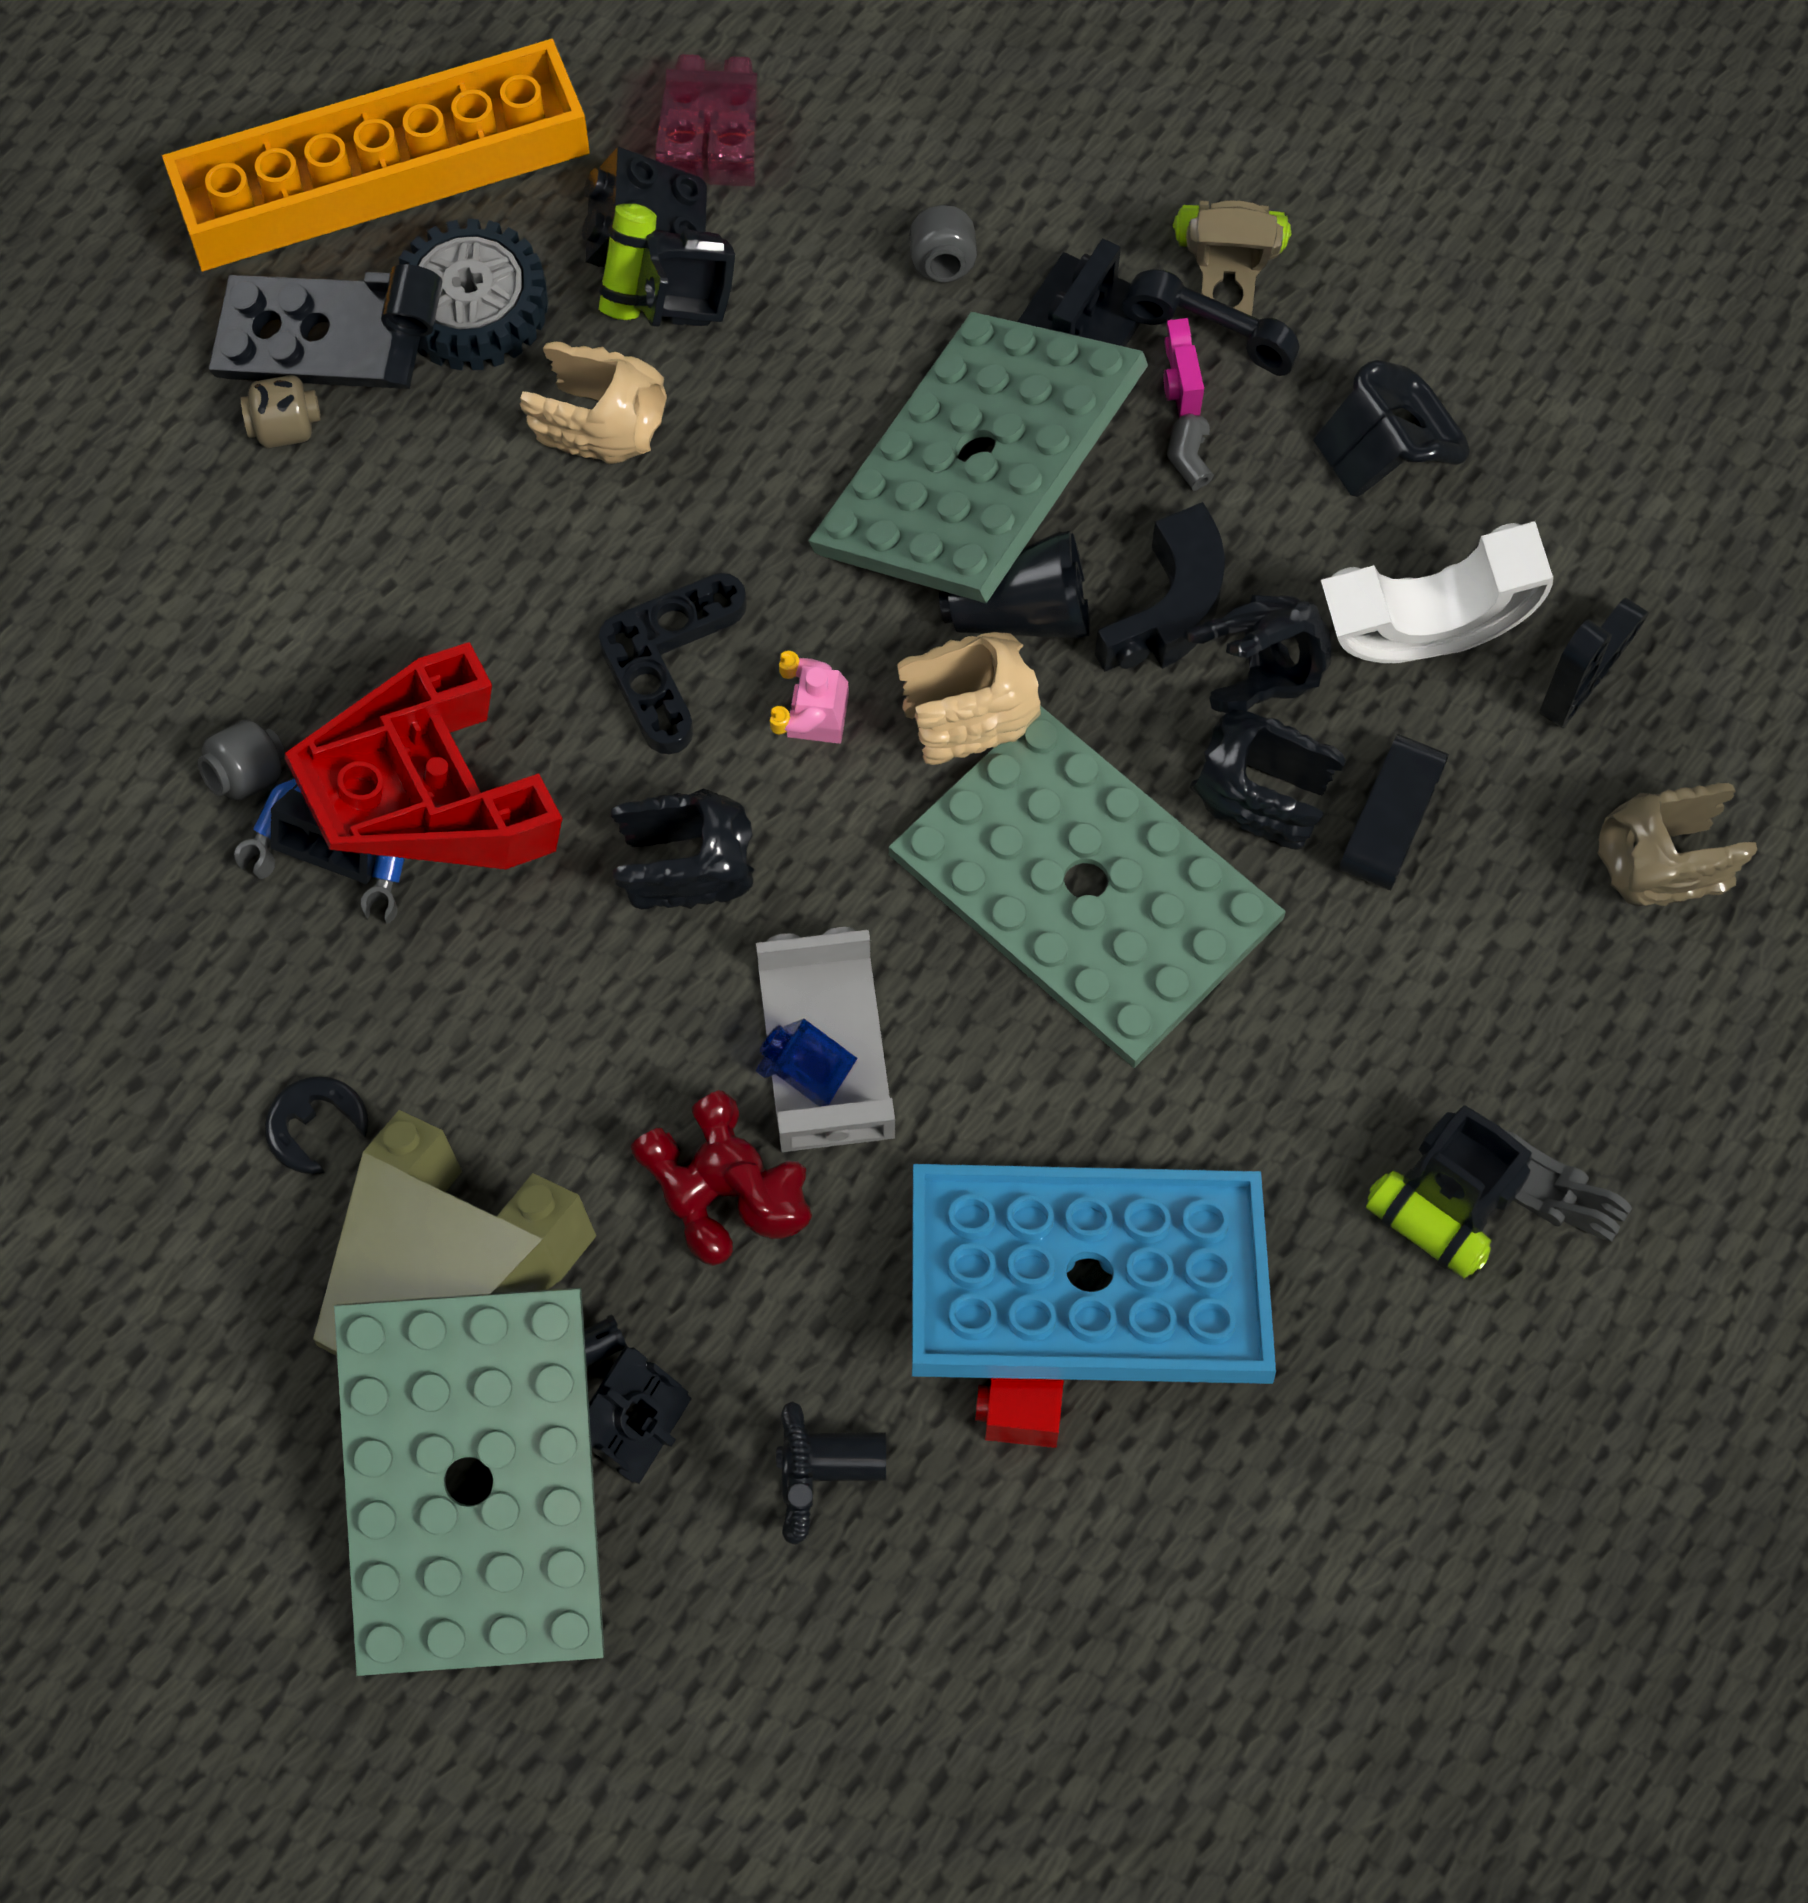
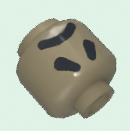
M294 375L255 381L249 386L248 396L241 397V407L247 435L249 438L257 437L258 442L265 448L308 441L312 435V422L321 421L316 391H305L300 378Z

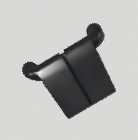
M1381 360L1370 361L1358 370L1353 381L1354 391L1345 399L1313 439L1350 495L1356 497L1364 494L1404 461L1415 463L1436 461L1458 465L1466 461L1470 452L1465 435L1432 388L1408 367ZM1399 408L1408 410L1419 421L1422 428L1398 416H1394L1391 410Z

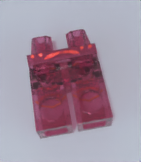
M681 54L678 57L675 69H667L666 87L655 150L656 161L693 174L704 180L707 134H709L708 167L710 185L755 187L756 137L759 108L757 73H753L751 60L748 57H730L725 60L724 71H708L705 68V59L699 55Z

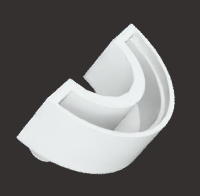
M1534 521L1523 525L1516 523L1505 524L1496 528L1490 534L1481 536L1478 547L1465 560L1458 564L1450 565L1441 572L1431 576L1391 579L1379 574L1373 565L1362 569L1349 567L1339 570L1332 577L1322 579L1321 583L1338 641L1344 650L1357 658L1367 661L1402 663L1462 652L1504 634L1520 624L1540 607L1551 590L1553 575L1536 522Z

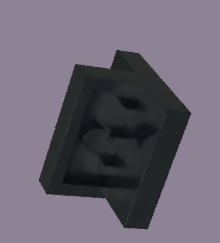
M1102 238L1092 255L1085 253L1081 259L1063 252L1017 322L1126 347L1140 323L1131 320L1122 311V302L1131 283L1118 278L1121 247Z

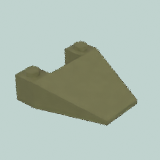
M398 1110L362 1153L313 1338L315 1344L337 1356L334 1306L337 1304L550 1289L563 1279L596 1237L580 1196L532 1173L497 1217L446 1193L448 1188L462 1173V1170L443 1130Z

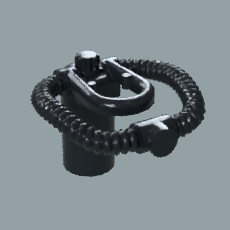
M792 1401L784 1405L781 1412L784 1443L783 1446H778L776 1449V1465L778 1468H782V1497L787 1505L782 1534L788 1543L799 1544L809 1534L811 1520L809 1518L811 1515L809 1511L810 1507L813 1506V1481H886V1432L808 1433L804 1425V1414L800 1404Z

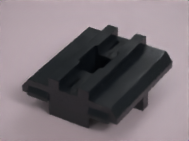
M625 1346L589 1402L592 1452L598 1455L603 1463L613 1467L631 1483L640 1484L662 1446L672 1447L676 1439L670 1433L692 1398L688 1396L689 1392L659 1366L655 1363L647 1362L648 1358L634 1347L629 1348ZM631 1403H634L637 1408L628 1423L625 1424L629 1418L625 1413Z

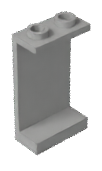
M837 927L819 936L800 938L795 934H779L769 938L767 942L756 943L781 1152L895 1139V1115L893 1100L889 1096L870 959L869 930L856 931L850 927Z

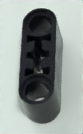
M1400 734L1396 735L1348 843L1339 867L1340 871L1387 890H1392L1397 879L1396 876L1400 872L1433 796L1435 785L1438 784L1449 757L1448 753Z

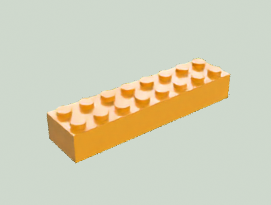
M552 38L162 155L196 257L203 272L590 154L584 112Z

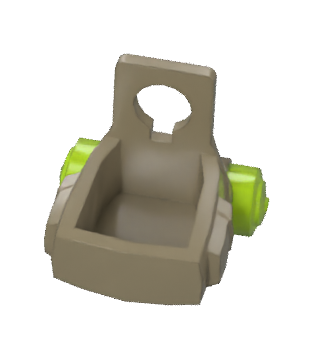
M1200 201L1199 205H1183L1173 222L1179 246L1188 247V251L1195 255L1201 269V294L1214 299L1213 289L1218 283L1223 281L1224 273L1235 274L1234 282L1240 286L1243 298L1233 308L1252 316L1256 277L1269 260L1277 258L1282 253L1291 236V225L1284 212L1269 211V206H1259L1244 201H1221L1211 204L1210 207L1209 201Z

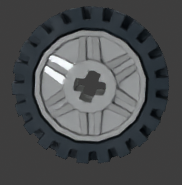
M467 219V229H460L458 220L446 222L448 232L443 234L437 226H434L427 230L428 242L419 236L410 243L412 253L404 250L399 257V265L408 264L427 268L438 274L443 281L433 332L427 336H420L417 352L423 357L429 353L431 362L440 366L448 359L451 369L463 370L464 362H470L472 371L483 370V360L490 359L494 367L504 364V354L507 352L513 359L523 353L522 343L531 346L536 340V329L542 330L545 323V313L548 311L546 279L537 252H533L532 245L525 238L521 241L519 240L517 231L508 227L502 234L500 224L490 220L485 230L481 229L479 219Z

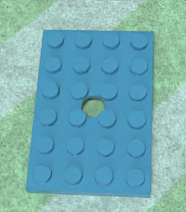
M913 1164L912 1376L1274 1383L1276 1363L1261 1171ZM1095 1259L1099 1261L1100 1266L1105 1272L1112 1275L1113 1279L1106 1288L1096 1292H1087L1071 1284L1067 1277V1272L1072 1270L1075 1262L1078 1260Z

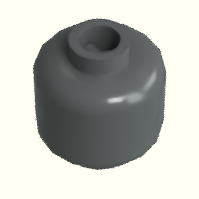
M938 205L927 208L913 220L909 233L910 251L913 266L921 276L931 281L945 283L958 280L969 273L975 265L977 243L973 221L965 211L955 206Z
M243 720L205 739L202 747V756L198 759V768L205 784L215 795H224L231 800L239 801L260 792L278 781L282 771L280 759L284 757V748L273 730L269 728L264 730L260 725L251 720Z

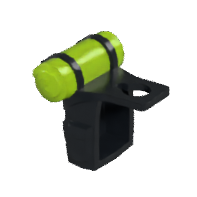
M635 203L617 205L614 220L610 222V239L603 279L600 281L599 293L601 296L598 309L603 314L620 320L636 319L639 317L640 311H643L650 325L656 327L660 326L662 316L668 317L672 324L682 326L684 324L708 326L711 322H723L732 288L735 252L732 245L727 240L722 239L719 234L711 232L683 230L681 234L656 230L657 215L652 210Z
M1466 1105L1461 1107L1456 1113L1447 1112L1435 1124L1432 1130L1426 1134L1419 1148L1422 1157L1405 1176L1393 1170L1379 1178L1369 1190L1370 1194L1366 1209L1380 1218L1384 1226L1388 1229L1392 1227L1438 1261V1265L1445 1270L1449 1268L1463 1279L1472 1275L1477 1269L1481 1270L1485 1265L1491 1251V1239L1482 1232L1487 1224V1218L1495 1209L1505 1210L1521 1191L1530 1175L1531 1170L1528 1164L1531 1161L1532 1155L1530 1150L1504 1129Z

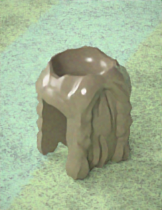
M1717 783L1706 787L1700 785L1694 788L1681 787L1677 790L1667 789L1660 794L1640 793L1616 808L1605 818L1599 836V850L1597 854L1608 869L1612 879L1611 886L1621 894L1627 904L1635 906L1652 904L1667 906L1673 902L1698 899L1708 894L1722 895L1736 886L1735 874L1741 870L1742 865L1749 862L1752 856L1756 854V842H1741L1726 847L1677 853L1671 837L1710 830V826L1713 825L1711 818L1721 814L1724 811L1723 803L1734 797L1736 790L1732 784Z

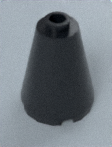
M1071 530L1057 532L1025 546L987 603L944 591L939 592V603L944 623L953 622L956 632L985 634L998 632L1017 636L1076 639L1089 636L1090 615L1088 599H1084L1082 582H1085L1074 534L1071 533Z

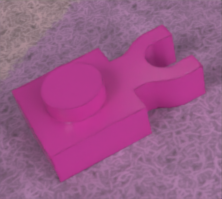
M1188 318L1167 320L1166 327L1169 337H1165L1164 345L1171 369H1165L1163 374L1166 398L1168 401L1176 400L1179 418L1188 413L1200 415L1204 385L1195 345H1192Z

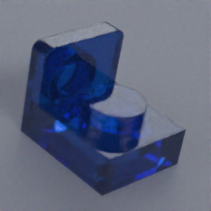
M803 1018L784 1027L778 1025L769 1033L760 1047L759 1052L764 1055V1058L757 1067L756 1072L764 1078L776 1074L821 1107L830 1104L858 1058Z

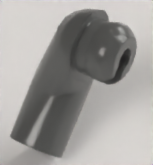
M1188 413L1181 416L1173 424L1167 456L1191 489L1196 491L1209 484L1214 476L1198 455L1200 443H1203L1205 440L1203 435L1210 434V426L1203 416Z

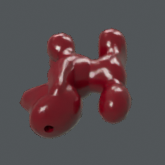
M724 1091L712 1092L692 1106L693 1116L699 1124L706 1142L700 1147L689 1166L685 1167L677 1164L680 1154L677 1143L669 1132L665 1133L663 1128H655L643 1134L631 1144L632 1154L636 1161L646 1168L661 1185L665 1202L670 1211L683 1220L685 1227L684 1237L687 1247L704 1264L711 1266L722 1264L729 1259L733 1252V1242L728 1231L716 1220L708 1217L706 1210L707 1206L719 1195L739 1196V1216L746 1227L757 1235L769 1239H783L793 1236L804 1229L812 1218L810 1207L805 1202L802 1186L806 1179V1168L798 1161L787 1160L773 1168L764 1169L761 1157L756 1149L746 1140L735 1136L733 1129L738 1122L739 1110L736 1101Z

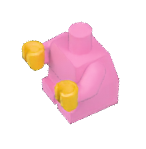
M793 651L782 652L780 656L781 661L779 662L781 676L785 679H792L794 677L800 679L799 684L794 686L792 710H790V713L783 706H775L771 709L770 729L775 734L787 732V737L841 744L845 723L844 717L846 716L849 698L848 681L839 670H832L827 663L809 658H799Z

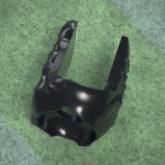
M1232 709L1220 717V721L1213 728L1211 742L1208 749L1204 752L1206 762L1199 779L1191 782L1189 788L1202 798L1206 810L1216 819L1229 821L1234 826L1242 828V830H1247L1255 836L1263 837L1265 840L1275 841L1282 847L1294 850L1302 849L1306 839L1310 838L1314 825L1320 821L1324 813L1314 806L1299 802L1290 796L1280 794L1275 790L1250 781L1246 775V764L1271 776L1290 782L1298 788L1322 796L1326 792L1328 782L1333 781L1332 775H1334V772L1342 771L1345 758L1334 746L1318 743L1309 735H1302L1296 728L1284 726L1278 719L1265 718L1249 711Z
M703 788L689 795L678 792L673 795H660L655 798L649 797L642 801L626 802L611 809V817L614 818V822L619 823V832L625 835V842L627 845H631V847L653 846L693 838H703L699 854L693 857L663 860L650 864H627L616 867L613 870L615 884L625 888L633 907L650 909L657 905L667 908L682 906L692 909L697 904L708 905L715 901L726 902L749 892L753 886V872L755 869L747 864V847L753 833L751 822L746 816L745 808L741 803Z

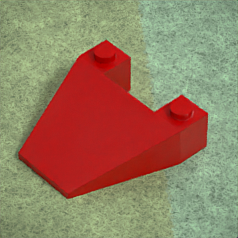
M470 642L418 658L285 752V760L330 850L504 870L556 852L562 816L540 774L538 773L481 793L450 734L451 732L485 722L488 718L492 683Z

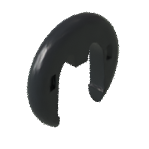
M322 1076L301 1079L287 1086L273 1100L265 1120V1137L272 1154L286 1167L305 1174L325 1173L315 1160L312 1161L289 1133V1121L296 1118L306 1125L316 1116L311 1106L314 1100H323L333 1104L366 1138L368 1114L365 1104L353 1088L340 1080Z

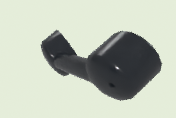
M1150 269L1142 271L1132 280L1122 302V311L1131 320L1141 324L1160 325L1170 320L1179 306L1249 337L1246 345L1248 355L1261 368L1276 376H1284L1291 372L1300 346L1294 331L1285 323L1275 318L1257 319L1189 289L1183 285V282L1175 274L1166 270Z

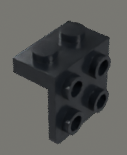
M617 147L599 168H593L587 177L584 195L589 198L588 215L582 228V237L586 240V263L605 267L610 239V222H613L615 208L620 204L635 203L652 210L657 215L656 230L681 234L683 230L706 232L707 185L698 176Z

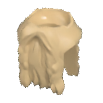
M558 341L546 343L543 351L546 354V358L553 361L551 366L552 371L557 373L556 385L558 389L578 397L592 398L597 400L598 403L590 410L523 391L520 397V407L527 414L526 422L536 434V439L548 447L558 448L566 453L584 458L600 459L607 464L624 462L629 458L650 452V441L655 430L661 425L667 399L663 386L664 377L652 365L632 356H624L618 352L609 353L604 347L592 349L587 346L571 347L566 343Z
M992 632L981 634L977 637L967 636L961 641L949 640L942 647L933 648L923 655L906 657L897 664L900 681H905L903 684V695L907 697L903 702V709L906 717L915 718L918 727H920L918 736L921 743L925 745L922 752L926 764H943L949 762L953 757L965 758L972 753H982L987 748H995L1003 743L1015 742L1026 733L1027 728L1041 715L1038 696L1039 684L1035 672L1024 663L1019 654L1023 644L1012 634Z

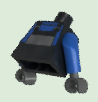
M295 778L277 785L271 791L253 828L257 832L255 838L245 840L236 847L234 855L238 866L244 870L253 856L260 855L259 860L255 863L253 873L258 879L268 877L275 868V859L268 850L271 844V849L364 884H367L371 877H376L375 887L369 888L361 898V907L364 915L368 919L372 904L378 900H385L389 902L385 911V922L388 924L394 920L398 907L391 889L393 882L399 883L405 858L330 850Z

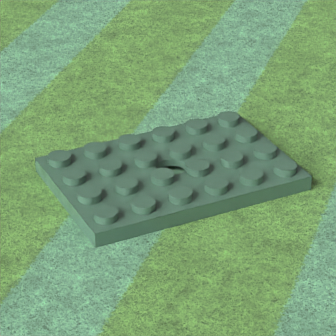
M971 312L808 540L814 553L850 565L987 603L1148 367L1143 351ZM989 437L996 441L991 453H976L966 462L958 458L962 447L975 438Z
M1040 705L1041 715L1027 728L1026 733L1015 742L998 745L984 756L889 846V856L1121 1058L1135 1068L1284 919L1286 911ZM1082 863L1093 864L1105 873L1108 886L1098 897L1084 895L1078 898L1069 892L1064 882L1065 875L1069 869Z
M581 1287L335 1305L356 1675L603 1658L604 1636ZM465 1457L481 1460L485 1466L489 1467L493 1476V1487L490 1495L484 1501L474 1505H465L455 1501L448 1493L445 1484L446 1473L450 1465L458 1459Z

